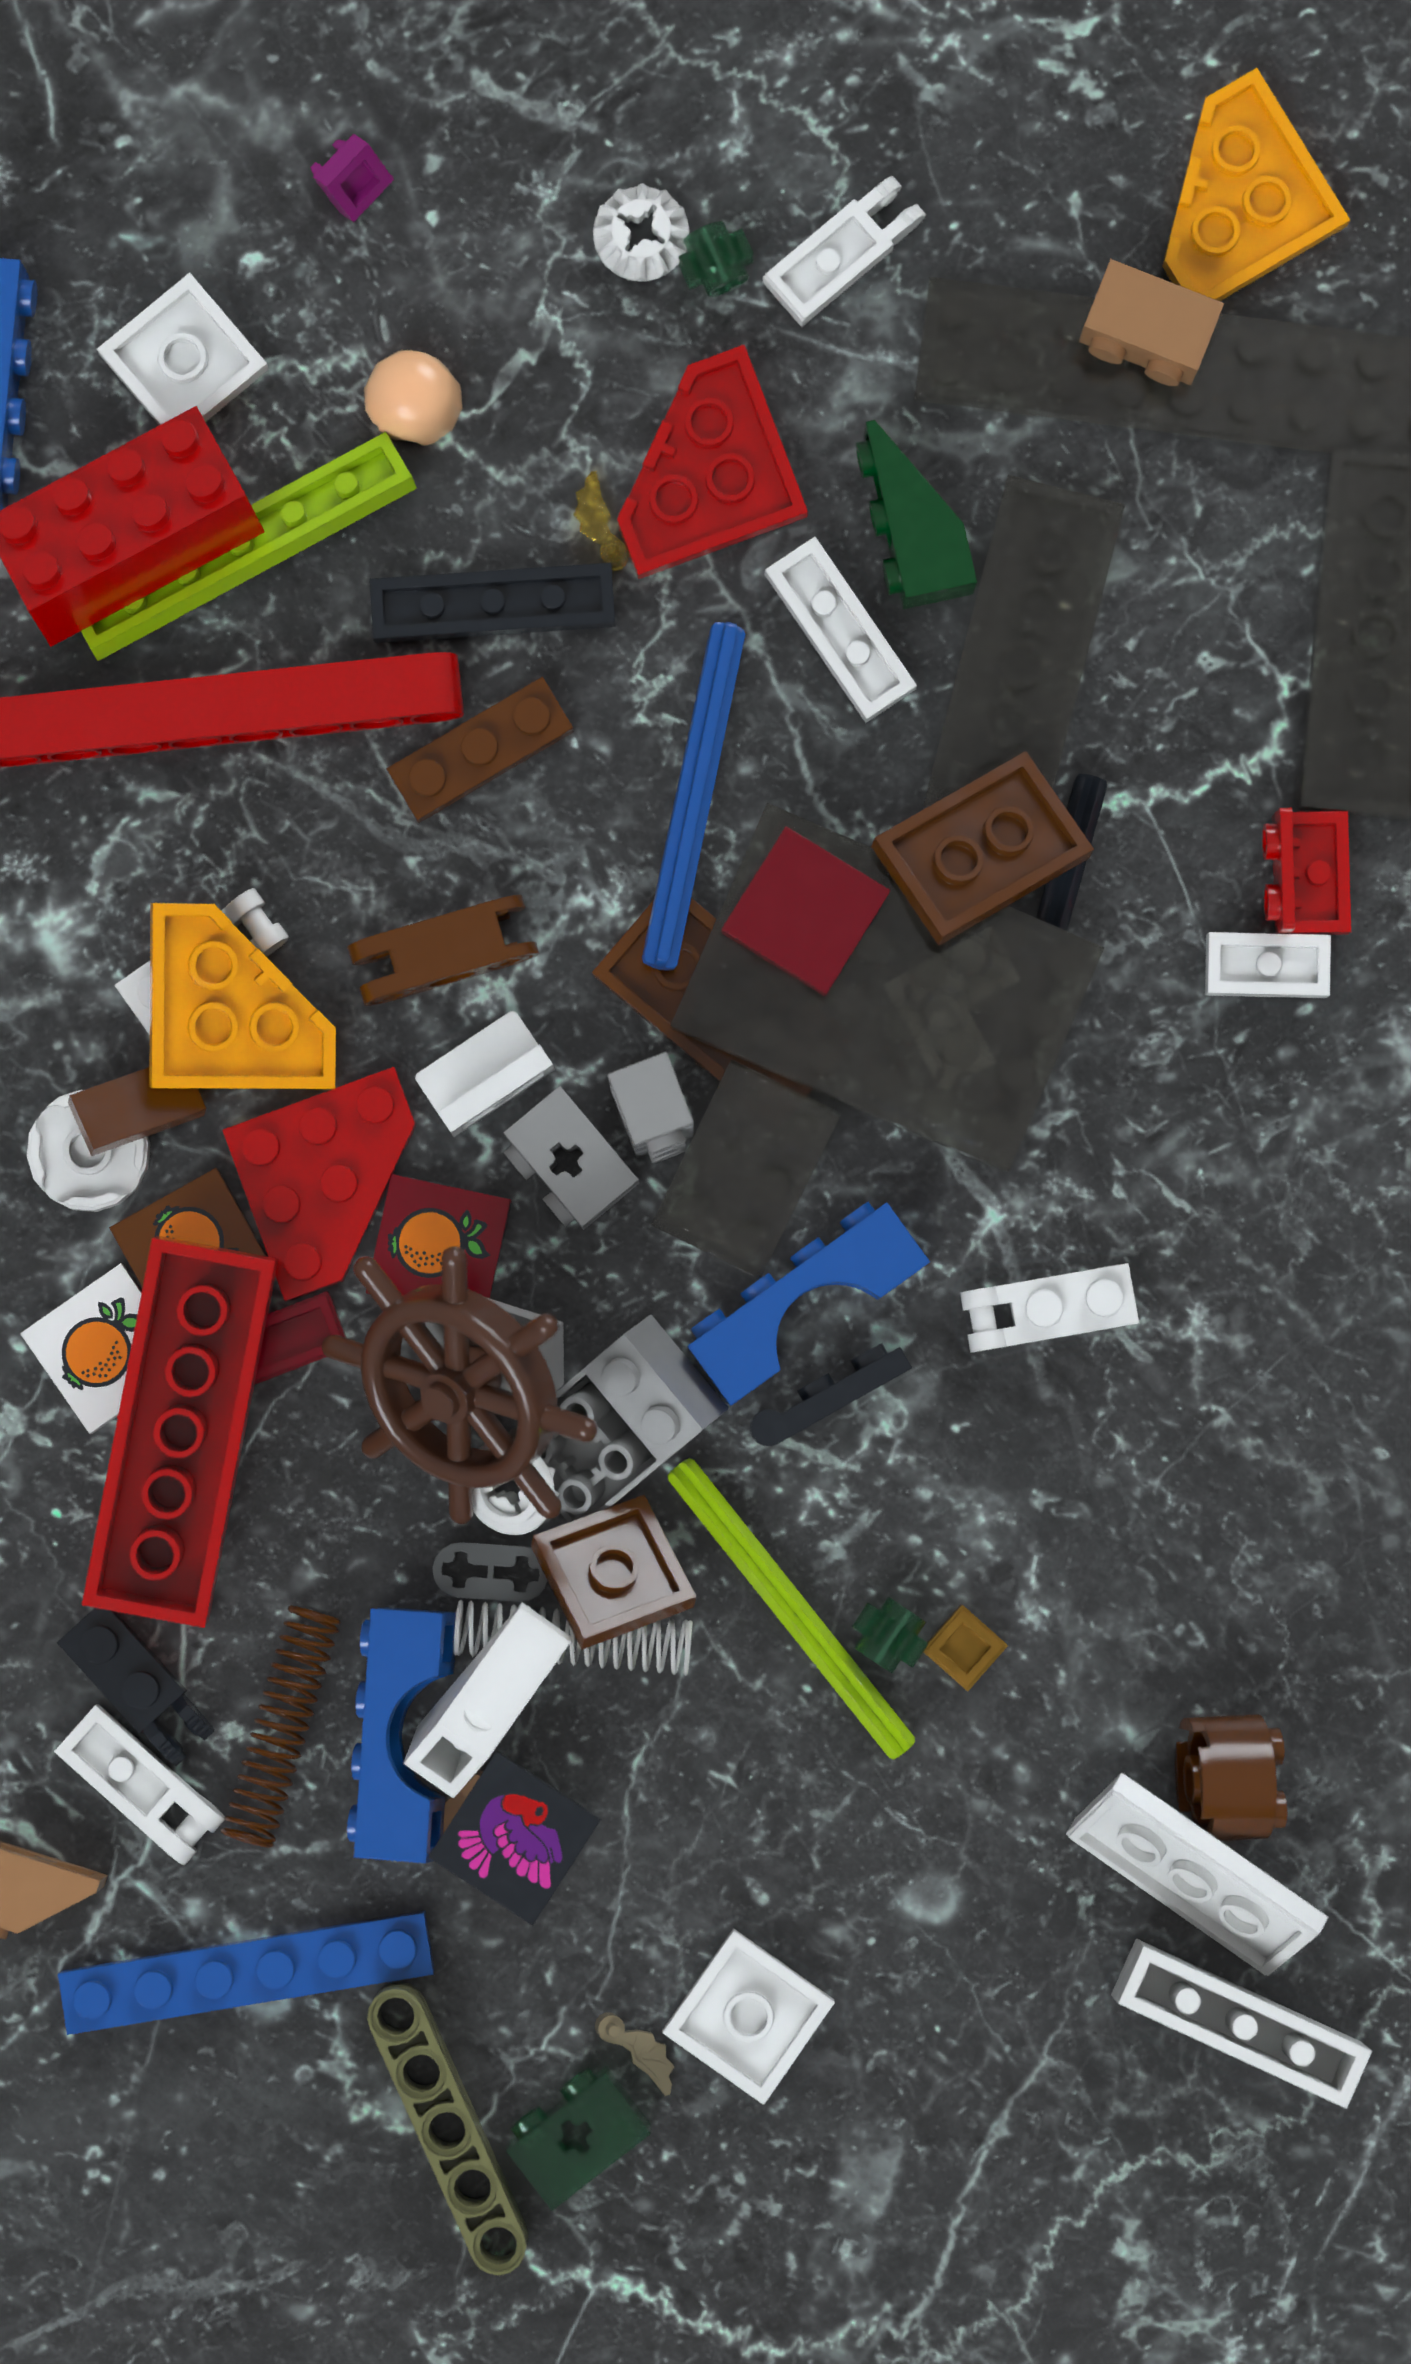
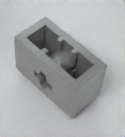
M561 1086L556 1088L504 1132L505 1137L512 1145L503 1153L526 1180L535 1173L551 1191L542 1200L565 1227L575 1220L583 1230L586 1229L639 1184V1179ZM560 1147L568 1154L576 1149L583 1154L577 1160L581 1172L574 1178L566 1171L561 1172L559 1175H555L551 1171L557 1165L553 1153Z

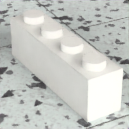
M1137 1938L1111 1994L1116 2002L1124 2007L1346 2109L1372 2053L1359 2040Z

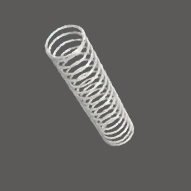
M458 1601L453 1644L455 1656L461 1655L464 1650L468 1628L469 1651L472 1657L478 1652L482 1631L483 1648L488 1643V1604L486 1602L482 1605L474 1646V1603L472 1601L468 1602L461 1640L463 1601ZM500 1603L497 1604L491 1638L497 1632V1628L499 1630L502 1626V1605ZM515 1604L511 1606L510 1616L517 1608ZM541 1607L539 1614L546 1619L545 1609ZM556 1608L553 1613L552 1624L560 1629V1611ZM672 1618L667 1625L662 1657L660 1621L653 1623L648 1654L646 1651V1626L637 1630L633 1657L632 1631L622 1635L619 1654L618 1636L613 1638L614 1668L616 1670L620 1668L626 1636L628 1668L630 1671L635 1668L642 1633L643 1671L647 1672L649 1670L656 1636L657 1671L660 1674L664 1669L671 1633V1671L673 1675L678 1671L685 1636L683 1674L686 1676L689 1669L693 1622L691 1620L683 1621L676 1660L675 1621ZM566 1621L565 1633L569 1635L570 1630V1636L572 1637L570 1642V1661L574 1666L578 1662L581 1647L577 1641L574 1654V1633L568 1621ZM611 1639L606 1641L604 1656L603 1642L599 1643V1664L601 1668L606 1666ZM596 1645L591 1646L590 1654L589 1647L584 1649L585 1665L587 1667L592 1664ZM566 1649L558 1659V1664L563 1662Z

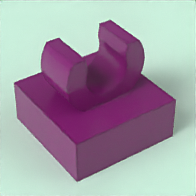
M355 134L347 141L336 140L332 146L337 152L323 166L316 162L311 166L315 181L339 213L353 223L394 180L370 145Z

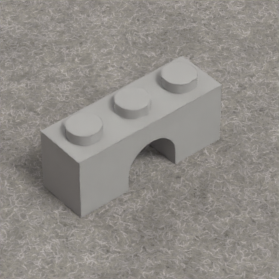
M667 1052L607 1074L612 1096L636 1158L649 1154L653 1164L686 1151L685 1142L693 1137L694 1122Z

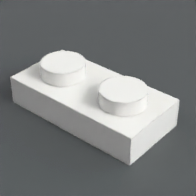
M1209 932L1206 935L1205 995L1327 998L1330 996L1331 935Z

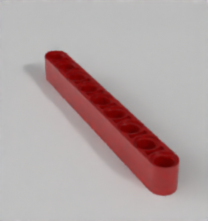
M450 652L423 653L0 697V768L450 721L461 718L464 715L458 655Z

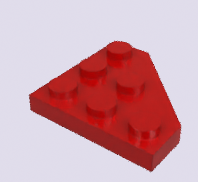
M745 345L687 366L667 415L662 420L643 461L642 469L631 493L626 498L619 513L617 524L638 580L808 517L807 507Z
M395 1067L222 1130L268 1257L279 1259L275 1276L285 1302L343 1282L346 1278L356 1251L387 1190L391 1174H393L404 1148L407 1147L416 1127Z

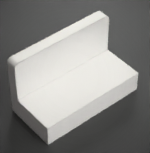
M510 1011L418 1072L415 1079L453 1137H455L555 1069L515 1011Z

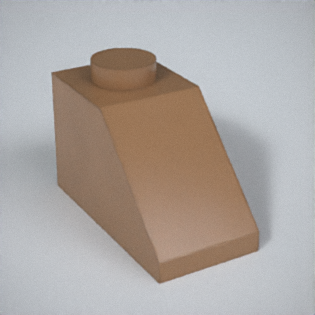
M0 1841V1939H7L9 1931L18 1934L104 1888L108 1875Z

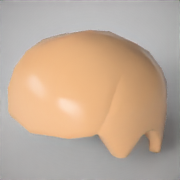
M402 350L383 359L375 365L364 387L365 410L380 432H386L389 438L393 440L410 441L423 446L433 444L454 428L462 410L460 384L440 360L424 352Z

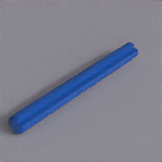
M715 622L710 627L642 955L643 963L659 970H674L678 965L740 664L745 631L738 627L737 624L730 622Z

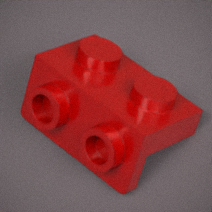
M1292 807L1279 808L1272 815V823H1264L1262 832L1264 860H1273L1274 884H1266L1264 889V914L1266 921L1275 920V934L1348 935L1351 933L1348 811L1292 812Z

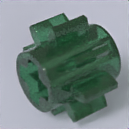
M723 221L713 222L698 228L683 240L688 252L679 255L680 263L678 265L690 290L703 284L708 297H717L733 291L749 279L744 266L754 262L752 258L754 252L742 228L729 234Z
M890 1597L886 1599L880 1610L867 1603L852 1625L854 1629L863 1634L854 1648L892 1674L901 1660L913 1668L929 1645V1643L918 1636L927 1622Z

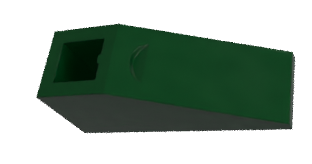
M875 420L867 421L863 435L864 441L855 443L856 454L862 478L873 476L878 499L869 501V510L876 537L886 535L891 557L882 559V567L889 595L899 593L904 610L974 594L977 579L964 523Z

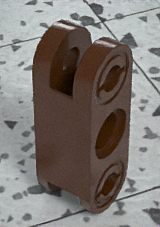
M512 895L366 937L348 945L347 949L352 965H364L391 958L395 971L394 974L375 979L359 987L364 1005L372 1006L394 1001L519 964L538 956L540 953L536 942L531 941L517 944L516 941L505 945L499 921L510 919V915L526 908L523 896Z

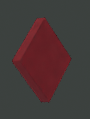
M786 826L722 927L721 933L826 997L891 890Z

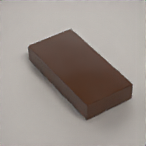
M149 1067L74 1093L68 1099V1105L91 1156L203 1117L207 1109L198 1088H150Z

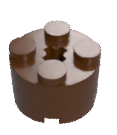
M1259 1714L1183 1718L1179 1729L1188 1730L1189 1736L1188 1741L1176 1742L1175 1783L1179 1812L1191 1811L1194 1823L1219 1841L1267 1839L1270 1837L1273 1828H1285L1287 1824V1802L1284 1792L1277 1790L1276 1765H1282L1284 1761V1740L1280 1728H1268L1265 1720Z

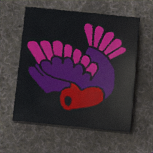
M496 1751L428 1858L533 1926L601 1821V1818L504 1754Z

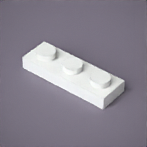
M813 537L765 569V576L865 723L916 690V683L816 537Z

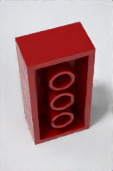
M194 406L0 510V558L28 612L50 647L263 534L265 531L197 406Z

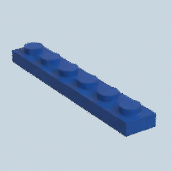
M419 1911L62 1970L58 1973L66 2032L67 2035L433 1975L435 1969L426 1912Z

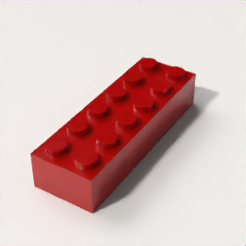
M162 1236L152 1238L82 1600L83 1606L205 1628L208 1623L279 1259Z

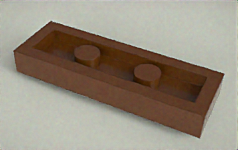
M542 676L386 769L419 824L572 734L574 728Z

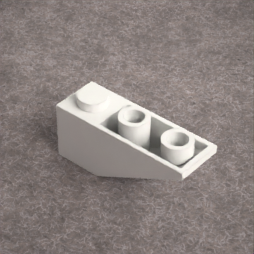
M521 1603L419 1723L403 1764L454 1799L490 1757L568 1647L572 1637L530 1607Z

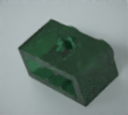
M607 2066L595 2075L589 2067L585 2068L560 2088L559 2091L564 2096L562 2101L546 2113L540 2106L535 2107L510 2128L515 2137L509 2141L507 2153L551 2211L651 2134V2123ZM570 2120L572 2124L579 2126L586 2121L589 2124L586 2134L587 2144L582 2146L576 2139L565 2144L562 2141L566 2128L564 2122Z

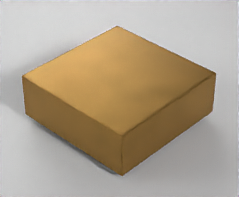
M961 1604L924 1645L921 1651L966 1691H969L1008 1645Z

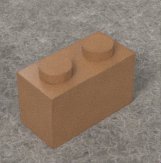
M1110 259L1083 327L1079 342L1088 345L1089 353L1103 361L1121 364L1124 359L1145 367V374L1159 383L1178 386L1180 382L1192 385L1224 303Z

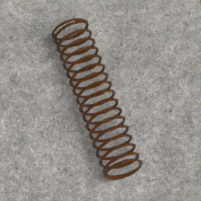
M292 1605L287 1608L289 1612L331 1629L285 1621L283 1624L327 1643L280 1635L279 1638L323 1657L276 1649L275 1652L319 1671L274 1662L271 1663V1666L305 1679L315 1685L292 1682L270 1676L266 1679L269 1682L299 1692L311 1699L293 1697L266 1690L262 1693L268 1697L300 1708L307 1713L289 1711L262 1704L258 1705V1707L296 1722L303 1727L285 1725L258 1718L254 1719V1722L283 1732L299 1741L281 1739L251 1732L250 1736L279 1746L295 1755L276 1753L250 1746L245 1747L247 1751L280 1762L291 1769L272 1767L246 1760L241 1761L243 1765L269 1773L287 1783L268 1781L242 1774L237 1775L239 1779L270 1789L283 1797L263 1795L238 1788L233 1789L235 1793L266 1803L279 1811L259 1809L234 1802L228 1803L230 1807L247 1811L275 1825L249 1822L230 1816L224 1817L226 1821L251 1828L271 1839H265L231 1828L220 1829L222 1834L230 1838L267 1848L274 1847L273 1842L276 1841V1838L265 1829H277L280 1827V1823L269 1815H281L284 1813V1809L273 1801H286L289 1799L284 1791L276 1787H290L293 1785V1782L288 1777L280 1773H294L297 1771L295 1765L284 1759H299L301 1757L299 1751L286 1744H305L303 1737L290 1730L307 1731L310 1729L307 1723L293 1716L312 1717L314 1715L311 1709L297 1702L311 1704L318 1702L315 1695L301 1688L315 1690L322 1688L319 1681L305 1674L318 1676L326 1674V1670L323 1667L308 1660L322 1662L331 1660L327 1653L312 1646L325 1648L335 1646L331 1639L316 1632L335 1634L339 1630L333 1624H341L339 1619Z

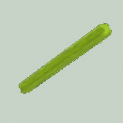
M691 1458L685 1459L672 1469L667 1475L668 1481L885 1754L894 1760L908 1751L915 1743L913 1734L695 1460Z

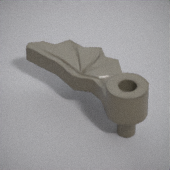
M606 2012L601 2014L595 2022L597 2035L606 2042L622 2045L629 2050L631 2062L649 2075L663 2095H670L672 2083L669 2075L675 2066L666 2057V2044L655 2041L651 2032L642 2030L625 2031L623 2021L614 2013Z

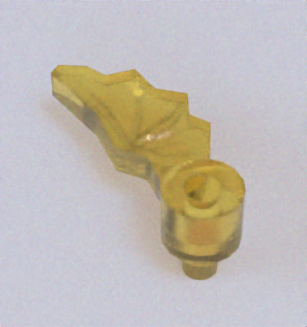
M591 471L585 479V487L576 492L578 506L573 516L580 522V532L591 541L601 544L600 555L603 563H611L612 570H620L627 565L629 555L624 543L613 535L608 528L611 515L602 498L598 474L596 471Z

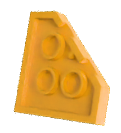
M1258 68L1207 96L1204 100L1162 265L1172 283L1217 301L1225 299L1341 231L1350 222V218Z
M150 903L149 1087L335 1089L336 1027L235 927L232 921L215 904Z

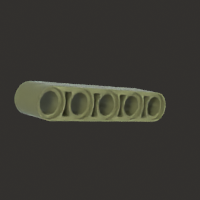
M394 1982L387 1984L379 1990L369 2006L367 2019L371 2033L472 2259L480 2269L488 2274L503 2275L510 2273L520 2265L525 2256L528 2240L526 2223L424 1996L418 1988L410 1983ZM396 1997L409 2002L414 2011L413 2023L401 2029L392 2028L387 2025L381 2015V2005L387 1999ZM417 2055L431 2057L439 2066L440 2076L438 2080L429 2085H419L413 2082L407 2075V2061ZM440 2113H454L464 2122L465 2134L457 2141H442L436 2137L432 2130V2119ZM471 2169L481 2171L490 2180L491 2190L482 2198L473 2199L466 2197L461 2193L457 2185V2178L461 2173ZM495 2227L506 2228L514 2235L517 2246L507 2255H493L483 2245L482 2236L486 2231Z

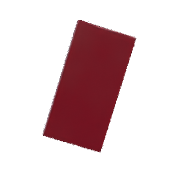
M329 1291L268 1314L254 1386L327 1358L322 1351V1343L327 1336L339 1335L347 1338Z

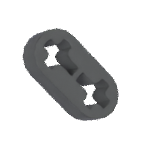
M473 1542L452 1543L438 1553L432 1568L433 1577L439 1589L447 1595L457 1598L514 1602L530 1601L539 1596L548 1584V1580L532 1548L526 1546ZM457 1552L467 1553L468 1563L488 1566L487 1577L472 1576L467 1578L465 1587L454 1586V1577L444 1574V1563L454 1562ZM517 1556L529 1557V1567L539 1569V1580L528 1582L524 1592L516 1591L514 1580L495 1578V1566L512 1567L517 1563Z

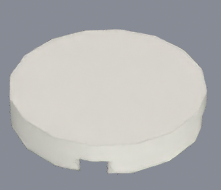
M79 1090L56 1098L41 1113L38 1120L36 1119L29 1132L27 1159L33 1179L51 1199L72 1210L98 1212L121 1204L138 1189L149 1168L151 1144L147 1136L91 1156L68 1105L69 1096L83 1091Z

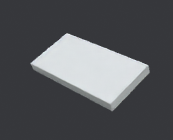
M1123 1773L1119 1774L1074 1819L1066 1833L1068 1838L1265 1976H1269L1319 1935L1328 1919V1916Z

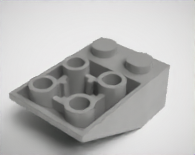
M649 1315L624 1333L556 1392L559 1408L589 1417L598 1426V1433L590 1442H581L554 1433L547 1449L540 1456L547 1467L556 1469L553 1482L555 1491L560 1493L558 1496L561 1501L560 1513L567 1522H571L613 1506L729 1409L652 1315ZM517 1426L509 1432L513 1439L516 1437Z

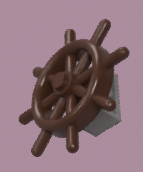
M456 1246L447 1248L442 1254V1284L421 1286L404 1295L400 1293L375 1259L368 1256L359 1258L355 1262L354 1273L383 1312L370 1326L364 1343L339 1335H329L322 1343V1351L330 1359L361 1369L364 1392L371 1411L380 1426L363 1439L361 1444L363 1454L368 1458L375 1459L396 1447L417 1467L435 1478L447 1482L449 1515L457 1524H465L473 1517V1488L495 1487L512 1479L542 1517H556L561 1511V1501L532 1463L547 1449L554 1433L581 1442L592 1441L598 1433V1426L593 1419L559 1408L557 1405L556 1392L564 1385L563 1322L558 1321L551 1314H536L486 1298L468 1290L467 1256L464 1250ZM403 1338L423 1363L401 1356ZM407 1384L421 1388V1399L415 1402ZM494 1413L518 1421L515 1439L510 1436ZM437 1420L446 1423L447 1435L431 1421ZM471 1426L490 1450L472 1447Z

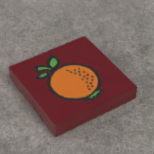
M391 1174L373 1259L380 1265L400 1293L404 1295L421 1286L442 1284V1254L449 1247H459L464 1250L467 1256L468 1290L491 1299L512 1200Z

